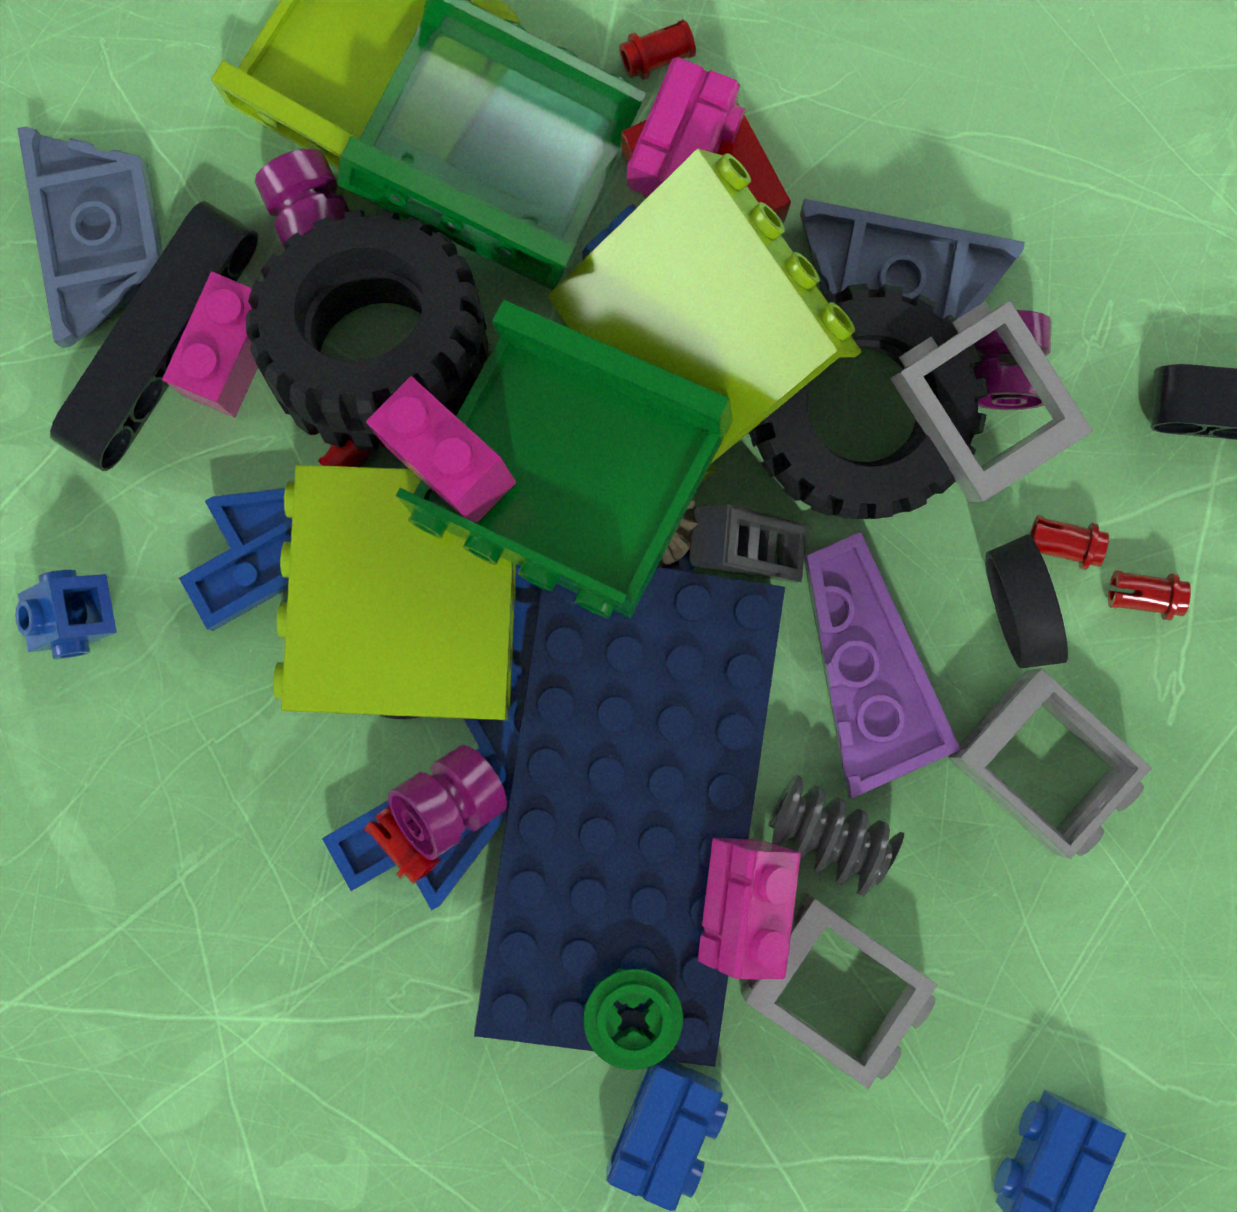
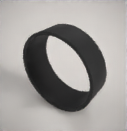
M1027 534L986 552V571L994 606L1005 640L1018 667L1029 668L1066 663L1068 660V645L1059 602L1045 561L1033 538Z

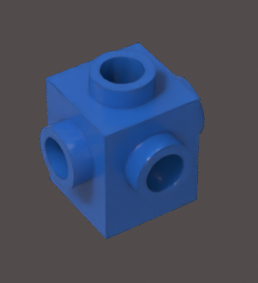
M76 570L51 571L39 575L38 584L18 594L19 602L15 613L16 624L19 632L26 638L28 652L51 650L53 659L82 656L90 653L89 644L117 633L106 574L77 576Z

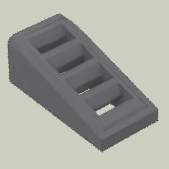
M729 504L698 506L694 510L693 520L698 524L692 529L689 559L691 565L787 582H802L806 524ZM777 534H780L778 564H775Z

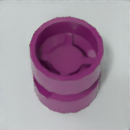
M300 149L288 152L271 160L256 174L255 184L265 207L271 216L277 217L274 227L282 245L296 232L303 236L314 230L313 222L325 217H329L330 222L345 219L344 212H349L343 196L334 195L338 184L322 151L317 149Z
M1017 310L1047 357L1051 353V318L1039 312ZM996 329L974 343L981 360L979 364L973 367L976 379L986 378L988 395L979 399L978 407L994 410H1025L1044 406L1020 366H1017L1018 363Z
M467 745L459 746L431 765V775L419 772L388 793L390 810L398 827L415 850L430 860H434L461 841L460 835L465 832V828L476 831L506 811L507 808L505 791L497 774L478 751Z

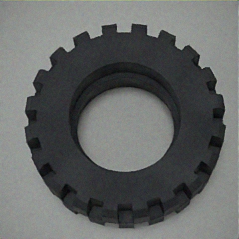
M363 210L344 212L345 219L330 222L329 217H325L313 222L314 230L303 236L296 232L283 243L285 251L279 257L275 254L271 255L260 270L265 279L264 282L256 280L249 295L248 303L252 310H249L245 317L246 334L251 341L249 349L265 381L285 414L291 415L299 428L309 435L320 433L324 443L340 448L346 447L348 440H351L358 451H376L381 440L368 426L366 421L410 376L456 416L466 399L464 391L471 390L482 370L481 364L487 360L489 343L485 332L487 326L472 271L465 257L458 255L456 245L442 233L436 232L433 234L431 226L419 219L409 217L405 223L401 221L399 213L377 210L376 216H365ZM393 303L412 308L421 314L409 336L398 346L380 356L352 361L340 360L320 353L322 344L332 327L345 315L358 308L371 304Z
M864 283L848 285L843 291L834 294L831 291L822 294L828 303H835L848 315L855 327V332L851 336L859 348L879 351L892 358L902 369L905 367L899 357L932 336L937 346H940L958 333L952 324L955 318L951 314L944 319L940 318L933 312L936 302L922 294H919L914 299L903 296V287L884 284L879 289H868L867 284ZM974 344L923 376L973 455L977 450L970 446L974 435L983 433L987 416L986 414L978 413L979 399L988 396L986 378L976 379L972 364L981 360ZM813 380L749 432L753 447L757 446L763 459L761 465L769 477L774 476L784 487L782 491L795 501L800 500L811 506V510L825 515L844 517V519L893 517L894 514L911 512L926 505L928 498L934 494H943L956 482L954 476L948 470L949 467L916 419L907 441L894 453L880 460L870 462L853 461L832 452L818 438L809 418L808 396Z

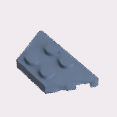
M21 127L17 129L53 339L62 348L71 347L131 302L163 253L148 165L141 157L117 150L104 152L96 149L90 143L71 138L69 142L43 136L36 129Z
M804 199L800 211L815 270L820 278L819 284L822 294L828 291L834 294L843 291L848 285L864 283L867 284L868 289H879L884 284L903 287V296L914 299L919 294H922L936 302L933 312L942 319L951 314L957 320L983 303L1009 267L1022 253L1025 244L1022 241Z

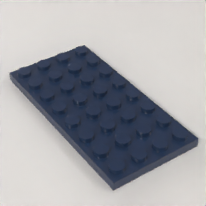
M657 567L631 619L615 611L612 612L609 619L596 615L575 602L577 593L559 584L555 585L553 591L541 588L476 1014L475 1037L593 1051L584 1031V1004L593 992L596 982L603 981L608 976L614 974L618 968L624 970L646 968L669 982L680 1000L683 1011V1026L680 1038L674 1049L663 1060L715 1067L728 975L719 972L718 969L698 962L700 937L704 933L702 921L712 840L715 837L749 839L785 587ZM618 1000L615 1002L622 1017L621 1025L618 1027L619 1031H625L627 1027L632 1025L639 1031L643 1029L648 1035L651 1034L642 1014L647 1007L646 1003H640L633 1009L626 1003L622 1005Z

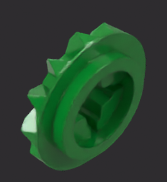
M618 968L614 974L608 976L603 981L596 982L593 992L584 1004V1031L593 1051L603 1061L614 1067L626 1070H639L653 1066L670 1054L680 1038L683 1026V1011L680 1000L666 979L650 972L646 968L630 970ZM618 1000L622 1005L626 1003L633 1009L640 1003H646L647 1007L642 1014L651 1034L648 1035L643 1029L639 1031L632 1025L627 1027L625 1031H619L618 1027L621 1025L622 1017L615 1002Z

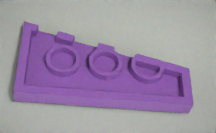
M856 533L807 555L804 558L848 798H854L961 750L862 533Z

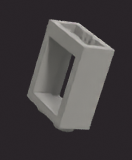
M984 301L952 322L958 334L942 345L937 346L931 336L900 356L899 359L905 368L890 378L925 434L930 437L949 467L948 470L954 476L955 481L969 503L985 502L1093 432L1011 301L1006 302L993 311ZM996 329L1053 420L980 466L923 376Z
M1042 668L1025 671L959 744L961 750L948 756L957 767L1054 855L1070 859L1075 854L1079 856L1086 854L1099 842L1104 834V829L1101 825L1115 809L1122 811L1139 797L1144 789V785L1140 781L1152 769ZM1041 705L1110 767L1056 829L987 767Z
M807 893L793 914L786 978L748 979L740 992L747 1004L869 1089L876 1077L884 1079L895 1067L901 1055V1048L898 1044L910 1026L918 1028L929 1016L935 1004V997L931 994L937 987V984ZM826 926L908 983L859 1058L776 1001Z

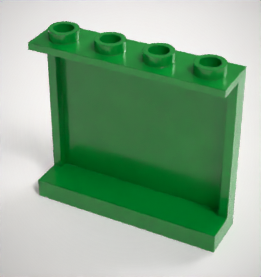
M503 300L492 320L500 337L456 417L502 458L516 484L477 524L458 515L422 480L414 494L400 487L396 497L411 513L408 521L420 530L437 538H442L445 531H448L465 539L466 541L462 547L488 563L496 565L500 557L521 566L518 574L542 589L553 591L555 585L559 584L577 593L575 602L596 615L609 619L612 612L615 611L631 619L733 421L730 398Z

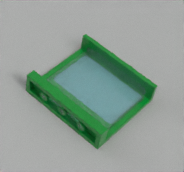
M426 0L422 21L360 139L358 140L351 136L340 156L338 185L383 208L399 213L400 216L406 219L409 217L419 219L429 224L432 232L442 233L451 241L553 290L564 272L622 147V131L631 127L646 93L632 86L625 78L616 74H608L581 60L571 50L564 47H556L528 33L520 24L512 20H503L474 5L470 0Z

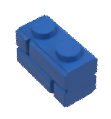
M661 1060L659 1063L648 1067L606 1167V1181L616 1188L634 1196H641L644 1200L669 1211L676 1210L682 1194L692 1198L704 1169V1161L697 1159L706 1136L714 1140L717 1138L728 1110V1104L720 1101L723 1095L720 1082L673 1061Z
M1044 1090L1039 1103L1031 1101L1022 1114L1019 1134L1023 1136V1140L1015 1158L1007 1157L997 1171L994 1191L999 1195L995 1202L1003 1212H1093L1126 1137V1133L1106 1118L1048 1090Z

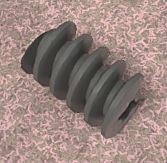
M795 775L783 791L768 822V826L774 829L772 844L781 847L789 838L795 840L794 850L801 852L800 860L811 849L817 852L814 870L818 873H821L834 861L838 864L835 882L840 885L854 873L858 874L860 877L857 894L864 897L875 885H878L884 879L899 853L905 833L899 832L889 840V824L881 820L873 823L867 829L868 815L867 812L861 809H856L845 818L846 801L838 797L831 800L823 808L824 789L815 785L801 796L803 778Z

